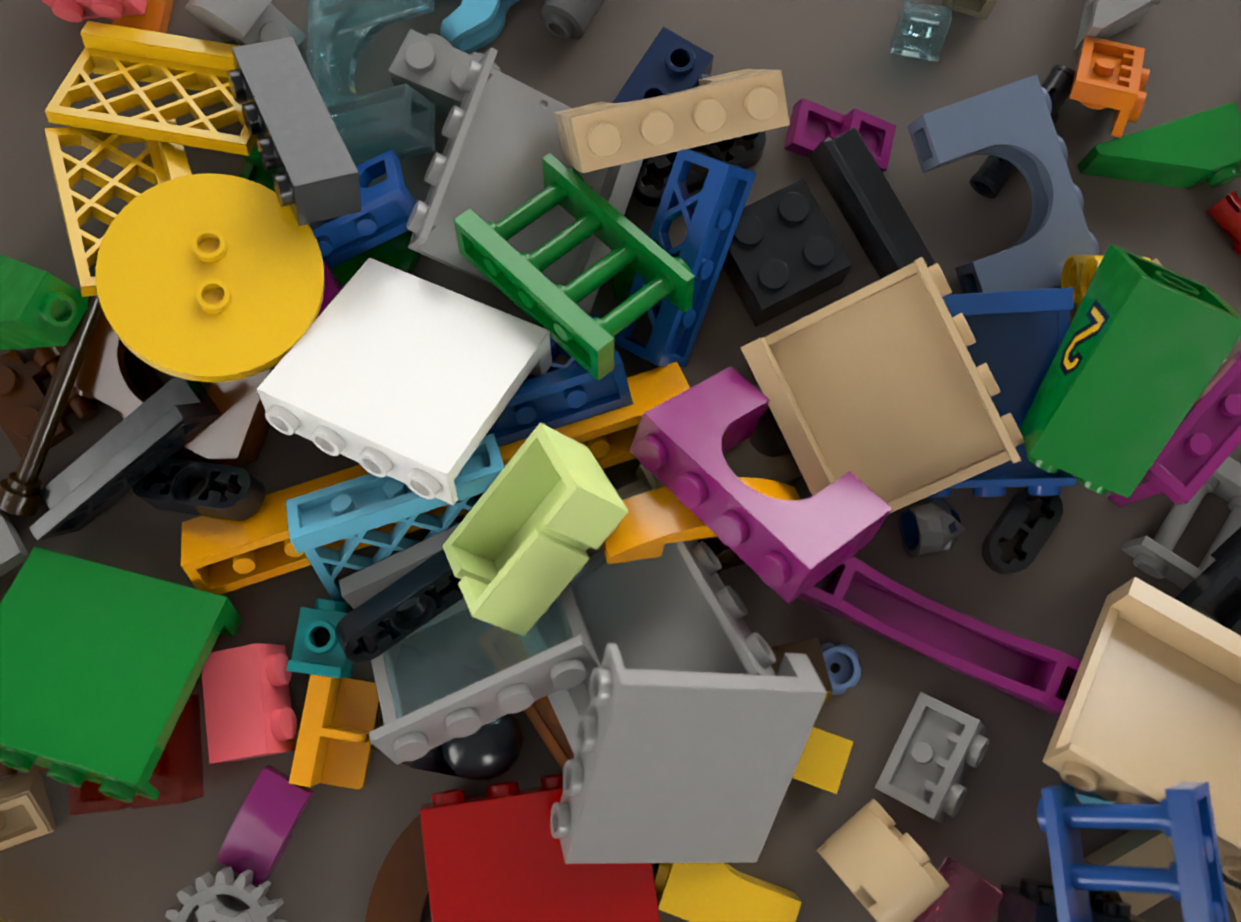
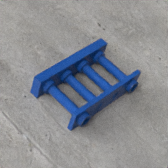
M1066 782L1041 789L1042 798L1039 800L1037 809L1038 822L1043 833H1047L1058 922H1092L1088 890L1172 894L1175 901H1181L1184 922H1229L1209 782H1181L1166 788V798H1162L1160 804L1076 803L1075 788ZM1080 828L1163 830L1166 836H1172L1175 862H1171L1169 868L1085 865Z

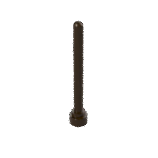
M89 296L88 309L62 350L17 472L10 473L7 479H3L0 482V509L7 513L18 516H33L38 511L42 501V496L39 493L42 482L38 477L103 310L98 296Z

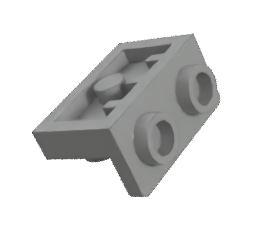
M920 692L875 789L943 824L947 815L951 817L957 815L965 800L967 788L962 786V783L970 766L978 768L987 753L990 739L984 737L987 728L979 719Z

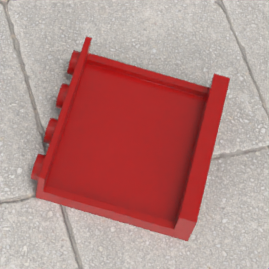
M563 773L540 777L541 786L519 789L518 781H506L486 785L487 794L465 798L464 789L432 793V803L423 804L420 809L432 922H660L652 863H565L560 839L553 838L550 824L553 804L560 802L563 795Z

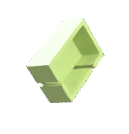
M539 423L442 547L455 577L461 579L458 585L472 617L525 636L590 559L586 553L587 549L591 547L597 550L606 538L615 531L629 511L588 447Z

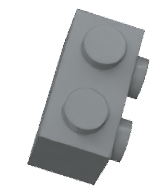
M410 29L388 72L399 99L447 119L452 107L455 105L460 108L466 92L459 89V85L466 67L472 59L479 62L484 54L473 52L470 55L454 48L450 42L437 34L429 33L426 36ZM494 62L493 67L501 72L500 67Z

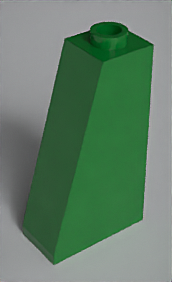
M0 254V350L65 346L88 309L89 296L82 297L79 290L44 270Z

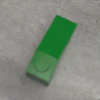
M1234 101L1122 136L1121 138L1096 144L1077 166L1080 174L1190 189L1209 183L1211 188L1221 187L1241 176V115Z

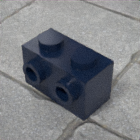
M663 26L613 103L642 100L699 87V79L712 77L711 71L714 55Z

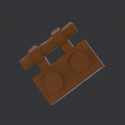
M63 346L34 348L36 353L30 361H28L24 353L16 349H12L0 357V425L21 458L47 392L41 381L50 375L53 377L64 348ZM74 386L50 449L74 434L65 420V416L74 411L80 422H87L95 418L99 413L92 400L78 394Z

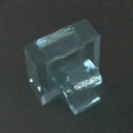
M904 0L891 41L890 53L938 62L952 21V8Z

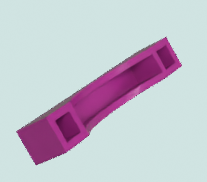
M852 556L797 597L808 604L1057 718L1061 715L1081 664V660L1066 653L1005 632L933 601L897 583Z

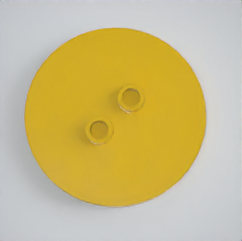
M205 173L173 178L147 189L129 202L114 218L102 239L97 255V294L104 314L118 338L133 354L151 367L177 378L191 381H234L256 375L275 366L306 334L317 319L324 295L323 260L317 239L308 224L299 226L290 205L281 207L276 192L254 181L233 175Z

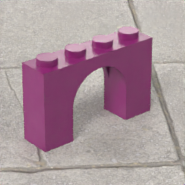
M731 366L645 412L629 451L676 495L683 505L701 519L725 545L729 546L767 585L789 604L869 544L892 508L852 472H848L816 495L796 501L780 500L766 496L743 483L729 468L723 453L752 436L770 400Z

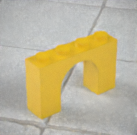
M813 727L792 778L837 794L854 741ZM658 863L654 874L655 889L658 892V910L690 922H796L802 901L795 892L742 873L731 867L728 863Z

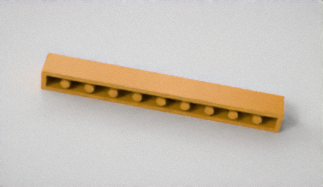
M677 361L667 366H661L627 377L633 404L554 430L588 447L602 469L635 459L636 457L629 449L643 414L690 389ZM527 438L499 447L505 466ZM357 465L267 494L259 510L253 516L243 521L200 516L182 522L181 567L196 589L221 595L311 565L305 553H297L290 541L286 500L369 474V472L361 465ZM484 493L476 495L474 497L480 498ZM448 505L424 513L440 517ZM462 508L457 517L468 514L470 510ZM397 521L372 530L389 534ZM411 525L405 534L422 528ZM344 538L322 547L339 550L346 539ZM359 542L355 550L370 546V544Z

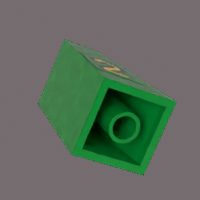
M1110 244L1019 429L1025 441L1023 445L1027 452L1028 460L1040 469L1050 473H1057L1059 469L1076 476V479L1083 486L1096 493L1106 494L1110 490L1129 499L1240 338L1241 316L1210 287Z

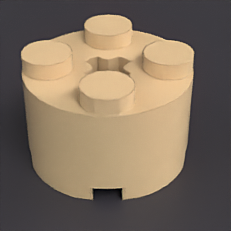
M872 799L825 840L824 844L817 849V852L877 922H913L942 896L943 892L950 885L929 862L930 858L908 833L903 835L894 826L896 823L875 799Z

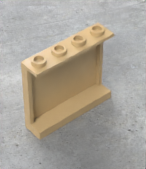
M923 257L914 260V263L765 337L758 338L740 347L762 393L770 400L768 406L812 496L848 472H852L892 508L890 511L892 513L1009 460L1013 464L1021 461L1015 447L1025 443L1012 414L1008 413L1000 417L991 399L992 396L1001 392L987 363L976 367L966 348L976 343V340L964 315L960 313L951 317L942 297L952 293L938 263L927 267Z
M1134 577L1106 597L1042 762L1059 771L1060 777L1067 784L1080 790L1093 791L1114 804H1160L1161 799L1166 798V788L1181 782H1209L1222 872L1241 883V636ZM1167 836L1168 841L1173 844L1172 836Z

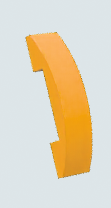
M738 477L747 486L766 496L788 501L801 500L795 487L769 479ZM665 486L622 500L629 512L601 546L607 564L661 557L664 546L667 543L718 536Z

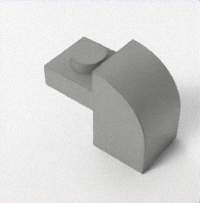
M190 0L184 7L223 42L234 40L240 46L293 37L297 47H299L306 37L299 28L271 4L272 0Z

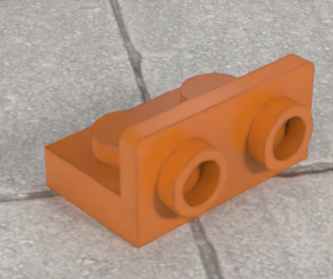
M1086 35L1079 53L1069 99L1077 100L1085 107L1091 109H1115L1110 136L1121 138L1127 121L1134 123L1138 121L1146 100L1147 92L1143 91L1150 69L1142 68L1145 48Z

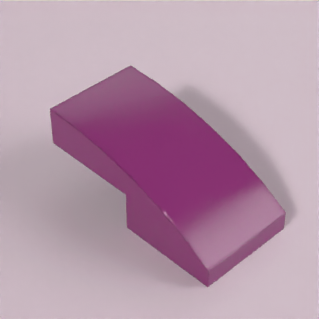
M802 98L793 105L784 149L808 157L826 138L830 137L833 140L851 128L856 127L883 173L888 167L896 125L856 108L844 115Z
M270 765L262 768L244 800L217 857V861L227 867H232V870L239 874L248 869L252 870V881L258 885L269 879L292 839V836H290L291 832L315 792L305 786L289 784L290 777Z

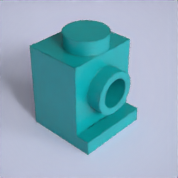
M316 598L315 609L300 608L292 658L288 660L286 671L334 678H351L354 662L346 658L335 635L337 624L348 614L346 613L348 603ZM321 627L327 628L330 632V640L324 647H319L316 644L317 632Z

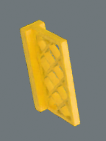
M87 21L80 32L85 48L45 109L49 123L246 156L250 155L259 134L250 136L242 112V104L244 103L238 104L235 102L227 71L235 70L232 47L239 45ZM92 71L94 74L104 75L92 80L89 77ZM136 81L148 82L153 84L140 88ZM125 85L130 90L128 93L108 100L102 95V93ZM184 89L202 92L189 96ZM173 93L179 98L178 101L155 108L151 102ZM93 97L97 102L82 109L70 108L71 104ZM222 101L228 107V109L209 116H205L200 110ZM140 105L146 111L133 117L117 115V113ZM189 113L195 119V121L181 126L167 123V121ZM238 121L244 127L240 136L217 131L219 128Z
M176 119L167 121L168 124L177 125ZM77 127L45 128L46 143L81 296H98L96 277L90 276L89 268L97 261L103 237L98 239L79 228L91 217L110 226L117 214L103 206L114 196L129 203L140 195V193L126 186L136 175L154 185L173 178L192 175L185 149L180 144ZM124 143H144L146 149L138 157L133 158L116 148ZM82 145L92 152L82 161H79L62 152L60 146ZM105 158L124 168L113 179L94 169ZM82 178L102 188L90 200L71 190Z

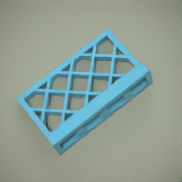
M494 433L483 438L454 479L458 498L454 505L435 497L433 499H425L414 493L403 482L387 475L385 477H377L371 473L286 500L290 541L297 553H305L333 601H345L341 594L339 581L336 578L343 567L360 571L388 558L394 550L402 551L421 542L403 537L411 525L429 529L430 532L424 539L426 540L460 524V522L454 520L462 508L471 510L480 499L474 496L484 493L505 467ZM448 505L440 517L424 513ZM397 521L389 534L372 530ZM346 539L339 550L322 547L323 545ZM359 542L380 547L373 558L352 554Z

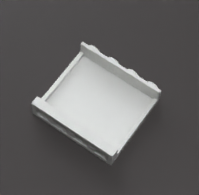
M368 258L314 321L306 334L290 349L260 384L257 391L266 411L265 417L267 421L279 432L286 435L296 433L307 438L329 455L338 456L342 454L359 462L365 470L377 477L390 476L407 484L420 497L425 499H433L435 497L454 505L458 500L454 484L456 476L529 374L534 376L545 374L551 367L550 331L397 268Z

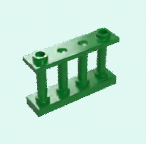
M549 153L542 158L544 189L498 222L488 221L486 223L470 208L453 219L459 252L538 326L549 330L550 337L599 381L614 369L615 335L664 297L684 314L692 308L695 276L682 259L669 255L588 186L575 168L565 166ZM558 204L576 219V221L530 254L526 252L520 254L507 242ZM591 235H595L612 250L565 286L561 284L555 286L542 274V271ZM628 265L649 282L601 319L598 317L591 318L577 305Z

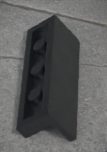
M856 127L851 128L833 140L830 137L823 140L808 157L880 279L914 263V260L923 257L927 267L936 264Z

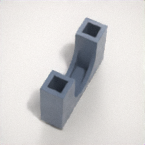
M1037 74L923 114L907 126L922 173L971 156L993 155L1011 162L1025 177L1030 188L1032 212L1028 226L1021 237L1010 247L1000 252L955 268L963 294L1050 289L1061 285L1062 270L1068 256L1099 255L1098 242L1095 236L1088 230L1082 212L1084 206L1082 193L1078 186L1072 182L1066 163L1068 159L1067 147L1063 139L1057 135L1050 115L1052 111L1050 96L1047 90L1041 87Z

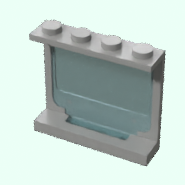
M458 525L339 580L342 597L353 609H356L443 550L442 545ZM571 582L525 636L472 617L465 599L462 598L387 651L372 659L371 664L384 726L369 732L370 741L396 765L402 762L414 761L426 755L430 749L454 738L469 736L478 731L482 725L508 713L521 712L540 698L560 689H570L581 684L586 677L592 674L595 668H600L601 666ZM416 597L404 602L397 611L410 608L420 598Z

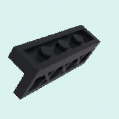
M174 376L44 486L39 493L50 510L29 527L36 540L39 541L82 530L218 418L221 413L201 383Z

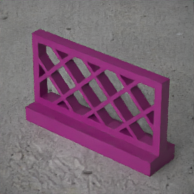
M1241 350L1234 354L1208 383L1129 499L1114 492L1108 496L1118 507L1160 493H1164L1178 506L1188 503L1240 444Z

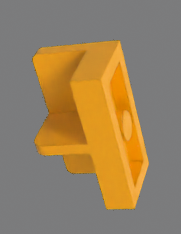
M310 674L289 784L312 787L322 783L352 789H361L365 786L372 748H370L372 743L369 732L376 729L380 709L375 682Z

